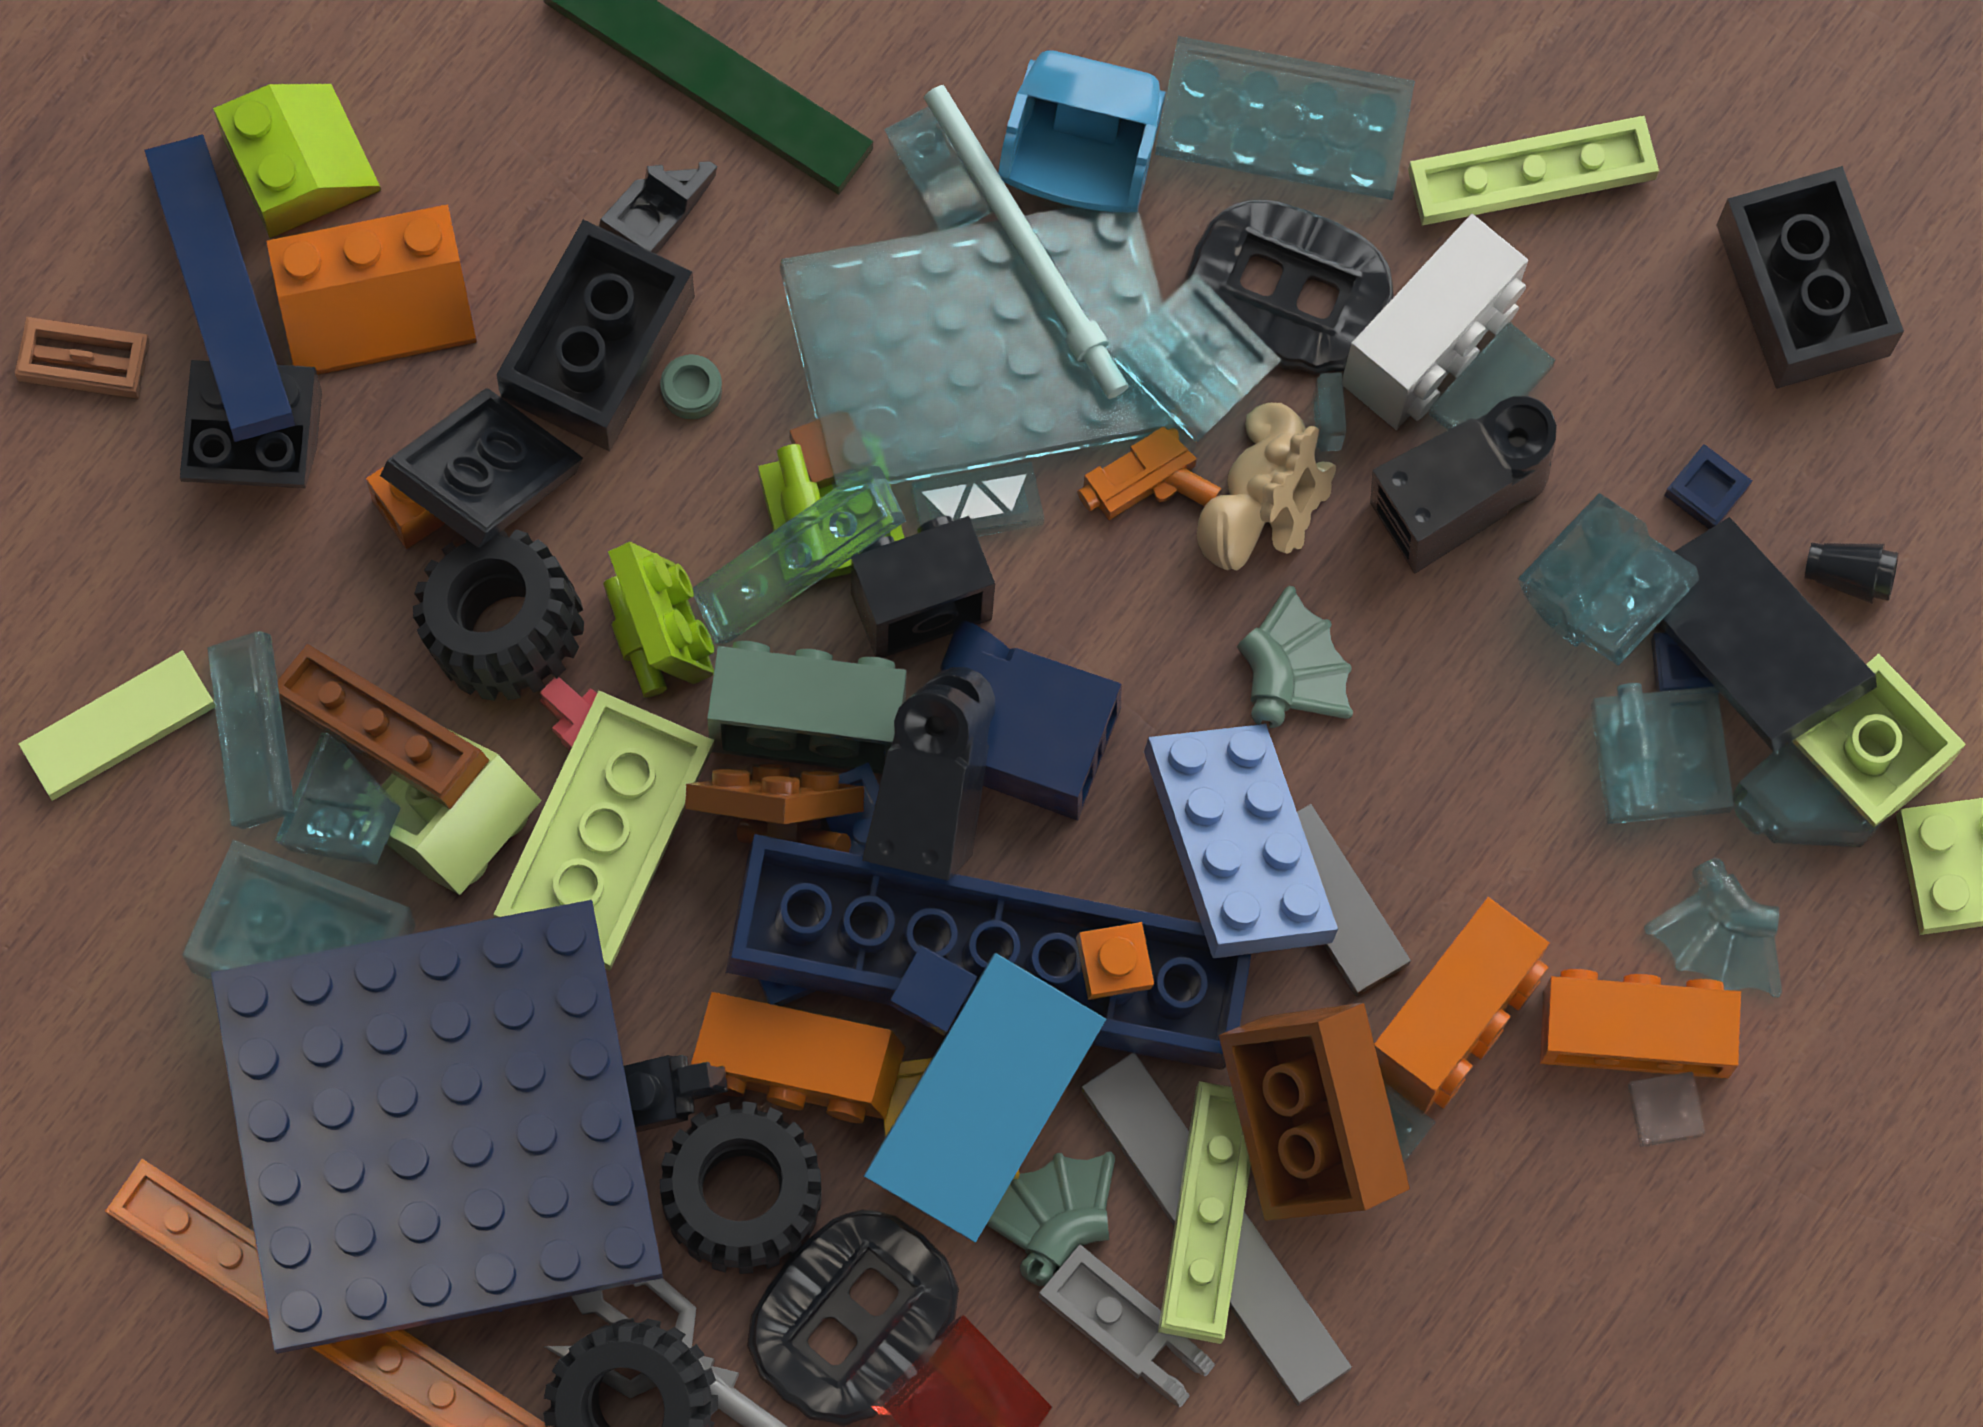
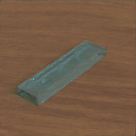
M866 466L693 587L694 599L715 644L729 643L850 560L851 556L857 555L906 521L880 466Z

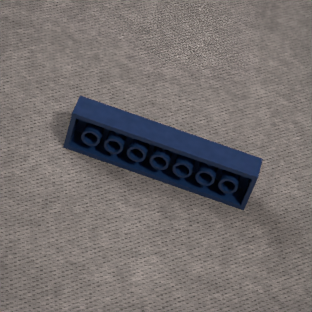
M757 834L754 835L748 852L725 973L888 1005L918 949L922 945L977 976L957 1012L956 1018L993 954L997 953L1106 1018L1092 1045L1135 1052L1137 1054L1223 1070L1226 1067L1219 1035L1240 1026L1251 954L1213 958L1200 922L955 874L948 881L862 861L863 855ZM1142 922L1154 980L1153 987L1148 990L1088 1000L1076 940L1079 932Z

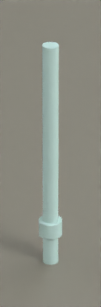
M941 85L933 88L924 96V100L1067 331L1068 335L1065 341L1078 362H1086L1108 399L1119 396L1128 389L1129 385L1106 349L1109 341L1097 321H1089L945 86Z

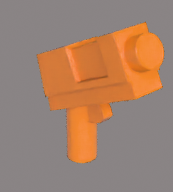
M1163 426L1132 445L1130 452L1103 469L1101 466H1098L1084 476V487L1079 489L1077 493L1088 511L1099 507L1107 519L1111 520L1153 493L1158 502H1166L1179 492L1205 507L1211 499L1220 495L1222 488L1190 471L1196 466L1197 458L1179 441L1177 429L1171 428L1168 430Z

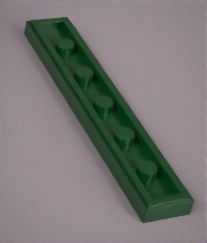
M543 0L545 4L838 195L873 150V140L657 0Z

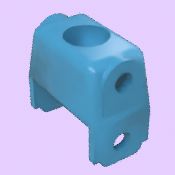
M1054 50L1044 51L1040 53L1036 60L1030 59L1023 84L1017 92L1003 142L998 174L1003 182L1029 194L1054 202L1099 211L1137 212L1147 178L1166 91H1161L1157 78L1146 72Z

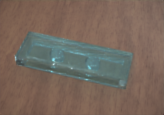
M256 631L207 647L231 826L246 829L295 814L271 634Z

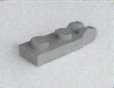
M1082 1245L1075 1249L1039 1292L1038 1297L1134 1377L1138 1379L1141 1375L1153 1389L1162 1394L1164 1398L1175 1406L1181 1407L1190 1396L1181 1382L1168 1375L1153 1362L1163 1347L1167 1345L1190 1370L1204 1377L1215 1366L1212 1359L1186 1337L1158 1332L1161 1310Z

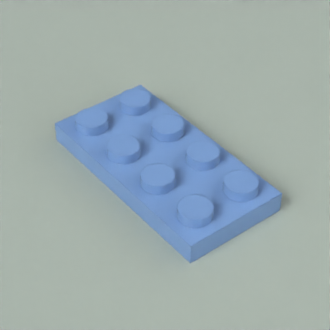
M1259 724L1148 737L1144 754L1212 957L1221 958L1333 943L1338 927L1267 725Z

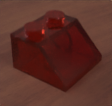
M964 1314L960 1315L871 1405L890 1427H1039L1052 1408L1041 1394Z

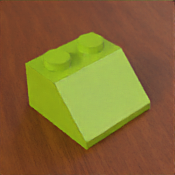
M269 84L213 108L221 136L269 238L381 191L376 176L332 84Z

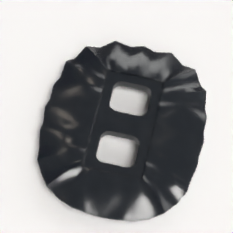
M1248 200L1236 203L1219 213L1208 223L1198 241L1185 275L1188 307L1199 318L1206 332L1221 337L1232 348L1246 351L1258 361L1273 362L1284 369H1301L1315 376L1327 372L1344 371L1351 343L1394 298L1391 269L1382 253L1371 242L1359 233L1331 219L1302 208L1270 200ZM1258 256L1281 266L1283 272L1273 294L1263 296L1241 285V277L1248 261L1252 257ZM1310 279L1321 281L1338 290L1339 296L1330 316L1325 319L1299 310L1296 305L1305 282Z
M865 1209L845 1213L833 1218L813 1234L786 1261L768 1285L751 1314L747 1347L759 1377L770 1385L782 1400L796 1407L811 1420L826 1421L846 1426L863 1419L875 1417L889 1402L900 1396L909 1383L922 1373L927 1362L937 1352L946 1333L956 1319L959 1287L946 1256L921 1232L899 1217ZM870 1269L876 1270L898 1290L897 1298L880 1316L871 1315L855 1302L849 1294L851 1287L865 1271ZM828 1318L835 1319L857 1339L855 1348L839 1365L828 1363L810 1348L808 1344L809 1337Z

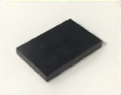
M485 388L389 458L380 476L476 547L480 548L575 475L583 457L489 388Z

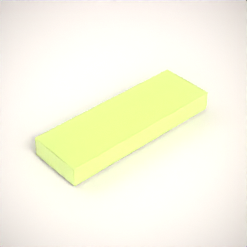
M182 650L19 743V746L50 799L53 801L214 709L216 706Z

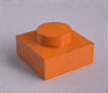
M1142 922L1079 932L1076 940L1088 1000L1148 990L1153 987L1154 980Z

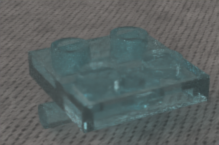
M1196 273L1159 308L1156 307L1141 321L1140 326L1118 345L1110 355L1196 443L1281 361Z
M1627 683L1617 687L1618 696L1593 699L1591 711L1607 824L1730 813L1732 811L1734 801L1716 687L1643 693L1640 683Z

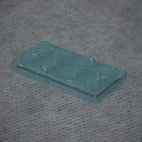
M1178 36L1155 155L1392 200L1415 81Z

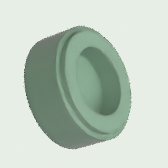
M693 354L683 355L672 360L662 373L660 381L662 399L665 406L676 416L684 419H698L707 416L718 406L722 396V380L719 370L709 359Z

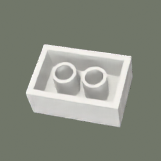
M1471 214L1351 343L1341 384L1395 430L1409 416L1413 417L1416 421L1420 420L1439 398L1440 392L1437 390V387L1449 373L1458 378L1475 360L1480 352L1476 345L1486 332L1490 330L1497 335L1513 319L1519 310V306L1515 303L1526 289V285L1521 281L1528 259L1474 214Z

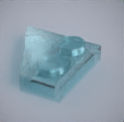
M321 732L275 841L293 852L377 865L401 807L343 743L330 734Z

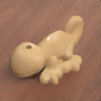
M1265 403L1256 406L1247 414L1245 422L1247 435L1256 444L1247 448L1233 463L1227 479L1230 495H1220L1211 499L1203 508L1198 519L1197 541L1200 550L1215 566L1225 570H1238L1245 565L1258 541L1265 522H1269L1272 527V541L1276 550L1288 554L1291 553L1292 549H1301L1304 545L1305 530L1310 524L1312 511L1317 509L1321 501H1326L1331 494V482L1336 472V465L1330 462H1315L1314 453L1319 429L1314 426L1305 428L1302 419L1291 408L1282 403Z

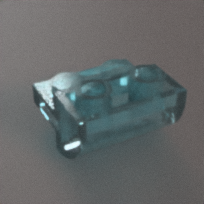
M1601 493L1579 513L1518 578L1527 600L1552 629L1573 646L1577 647L1583 642L1617 666L1623 662L1700 580L1696 566L1650 537L1645 522Z

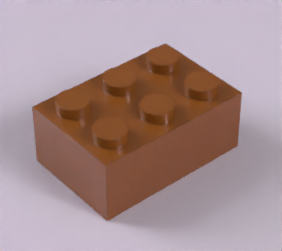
M1364 1003L1263 1016L1219 1035L1265 1221L1366 1211L1410 1190Z

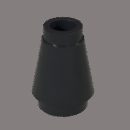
M1812 542L1804 578L1815 580L1817 583L1873 604L1874 598L1889 601L1899 553L1884 550L1885 544H1819Z

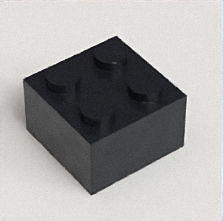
M951 516L934 518L919 526L917 534L894 541V538L891 536L877 538L861 546L858 550L859 554L851 556V596L875 657L884 658L953 634L959 620H966L975 625L992 620L995 581L969 516L953 521Z

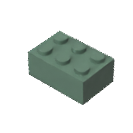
M736 641L733 643V647L718 646L707 717L709 738L714 740V747L711 752L852 770L869 763L873 773L883 774L887 753L892 746L895 734L894 720L899 707L906 701L907 670L896 669L894 662L878 657H862L858 659V663L834 661L831 654L816 649H799L795 652V655L771 653L770 647L753 641Z

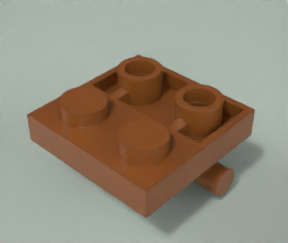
M759 763L752 765V774L746 770L718 769L712 771V780L686 784L685 809L744 818L737 827V837L742 843L751 844L754 835L757 834L849 853L851 848L850 837L845 833L820 830L821 818L864 812V786L839 783V773L803 771L801 772V777L790 775L789 765Z

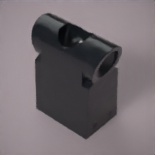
M1512 396L1498 402L1488 414L1476 420L1470 418L1372 470L1370 504L1414 574L1505 517L1507 511L1516 505L1532 501L1543 492L1549 479L1551 460L1556 442L1557 424L1552 411L1542 401L1530 396Z
M951 667L941 671L899 707L894 720L895 734L892 746L887 753L862 861L949 881L973 856L989 749L987 744L988 732L995 714V696L991 685L979 672L967 667Z

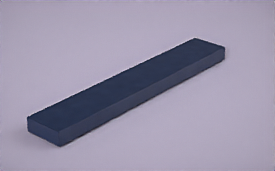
M204 135L144 150L234 442L295 426L292 410Z

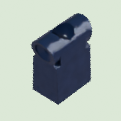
M959 620L940 669L944 671L951 667L970 668L979 672L990 683L994 693L995 714L989 726L987 739L989 749L983 786L1078 821L1121 710L1122 684L1018 648L1009 649L1003 642L983 628L966 620Z

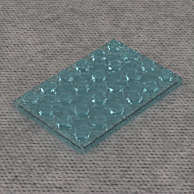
M1071 207L1025 216L1088 320L1097 321L1109 341L1106 349L1129 385L1126 391L1112 399L1107 398L1086 362H1078L1065 341L1068 335L1067 331L999 220L781 259L779 269L815 417L820 422L833 473L832 487L834 495L1146 437L1163 426L1168 430L1171 428L1177 430L1189 429L1194 419L1139 210L1137 212L1125 213Z

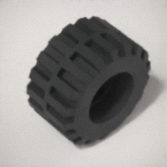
M503 529L480 548L465 539L466 543L455 547L453 542L449 543L441 549L445 557L439 563L432 559L428 563L424 571L429 579L427 582H418L414 592L420 603L413 606V619L419 626L417 632L422 642L449 680H454L459 689L469 695L476 690L482 699L495 701L498 693L502 692L507 700L521 698V689L530 687L532 692L535 693L545 688L542 682L544 678L552 674L557 679L566 670L561 662L564 657H575L579 645L573 636L582 635L584 631V621L579 612L583 611L580 597L560 563L539 539L533 542L528 533L516 529L510 537ZM507 597H525L519 613L508 624L489 632H473L478 617L488 606Z
M729 1102L716 1105V1113L705 1117L704 1113L700 1112L690 1119L691 1127L684 1132L682 1129H679L672 1139L673 1147L670 1153L665 1152L661 1164L662 1179H660V1194L665 1218L668 1220L671 1233L678 1244L683 1243L688 1248L689 1255L698 1262L705 1259L712 1263V1269L725 1273L727 1267L739 1268L740 1274L753 1273V1267L764 1264L768 1270L780 1265L779 1258L789 1253L792 1256L802 1246L801 1241L805 1235L810 1236L816 1225V1215L818 1210H820L822 1198L821 1172L817 1163V1154L812 1143L808 1144L804 1139V1131L795 1122L790 1125L783 1120V1113L770 1107L768 1113L757 1110V1103L743 1102L742 1109H730ZM734 1156L755 1157L767 1163L776 1172L780 1185L779 1195L774 1205L766 1213L752 1220L733 1221L717 1215L707 1206L703 1196L704 1180L715 1165L727 1158Z
M634 1318L622 1319L609 1326L606 1324L583 1337L569 1348V1352L558 1360L552 1370L556 1376L553 1381L546 1385L544 1399L551 1400V1408L543 1413L545 1427H611L604 1419L600 1409L599 1389L603 1377L609 1371L620 1367L637 1370L648 1376L656 1384L664 1403V1419L661 1427H714L715 1423L710 1421L711 1414L718 1409V1395H711L710 1385L716 1379L712 1368L703 1369L699 1359L705 1354L698 1345L695 1344L689 1348L682 1342L686 1335L675 1327L666 1331L660 1328L661 1321L648 1318L641 1323H635Z

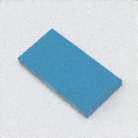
M994 953L863 1177L967 1239L976 1242L1102 1028L1106 1018L999 954Z

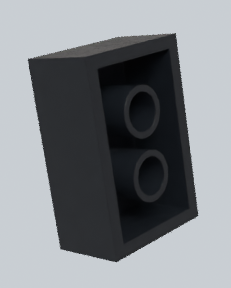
M1843 166L1727 199L1716 226L1776 389L1891 356L1904 330Z
M583 219L496 374L501 398L610 452L695 298L693 272Z

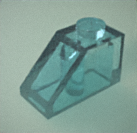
M1792 741L1772 752L1739 782L1730 797L1736 804L1734 811L1739 820L1754 834L1760 835L1764 833L1773 843L1861 848L1870 840L1881 825L1879 823L1873 827Z

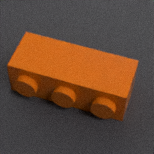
M1563 970L1560 972V977L1551 976L1543 990L1540 1064L1729 1079L1738 1067L1741 991L1724 990L1723 982L1712 979L1688 980L1686 987L1661 985L1660 977L1648 974L1626 975L1623 977V982L1598 980V973L1591 970Z
M711 992L691 1065L710 1062L711 1066H724L728 1092L721 1094L743 1097L745 1089L766 1093V1100L780 1107L803 1110L804 1104L807 1102L827 1107L826 1113L834 1118L852 1123H863L865 1115L886 1119L905 1046L894 1032L889 1029Z

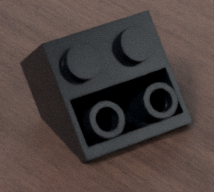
M191 360L180 467L181 482L306 489L317 451L322 389L315 367L277 365L292 410L295 426L234 442L210 362Z

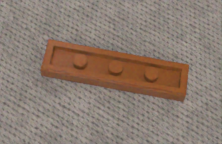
M306 644L268 691L278 703L448 809L454 806L490 761L482 750L309 644Z

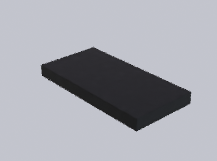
M1730 517L1628 580L1630 593L1773 752L1877 687L1876 674Z

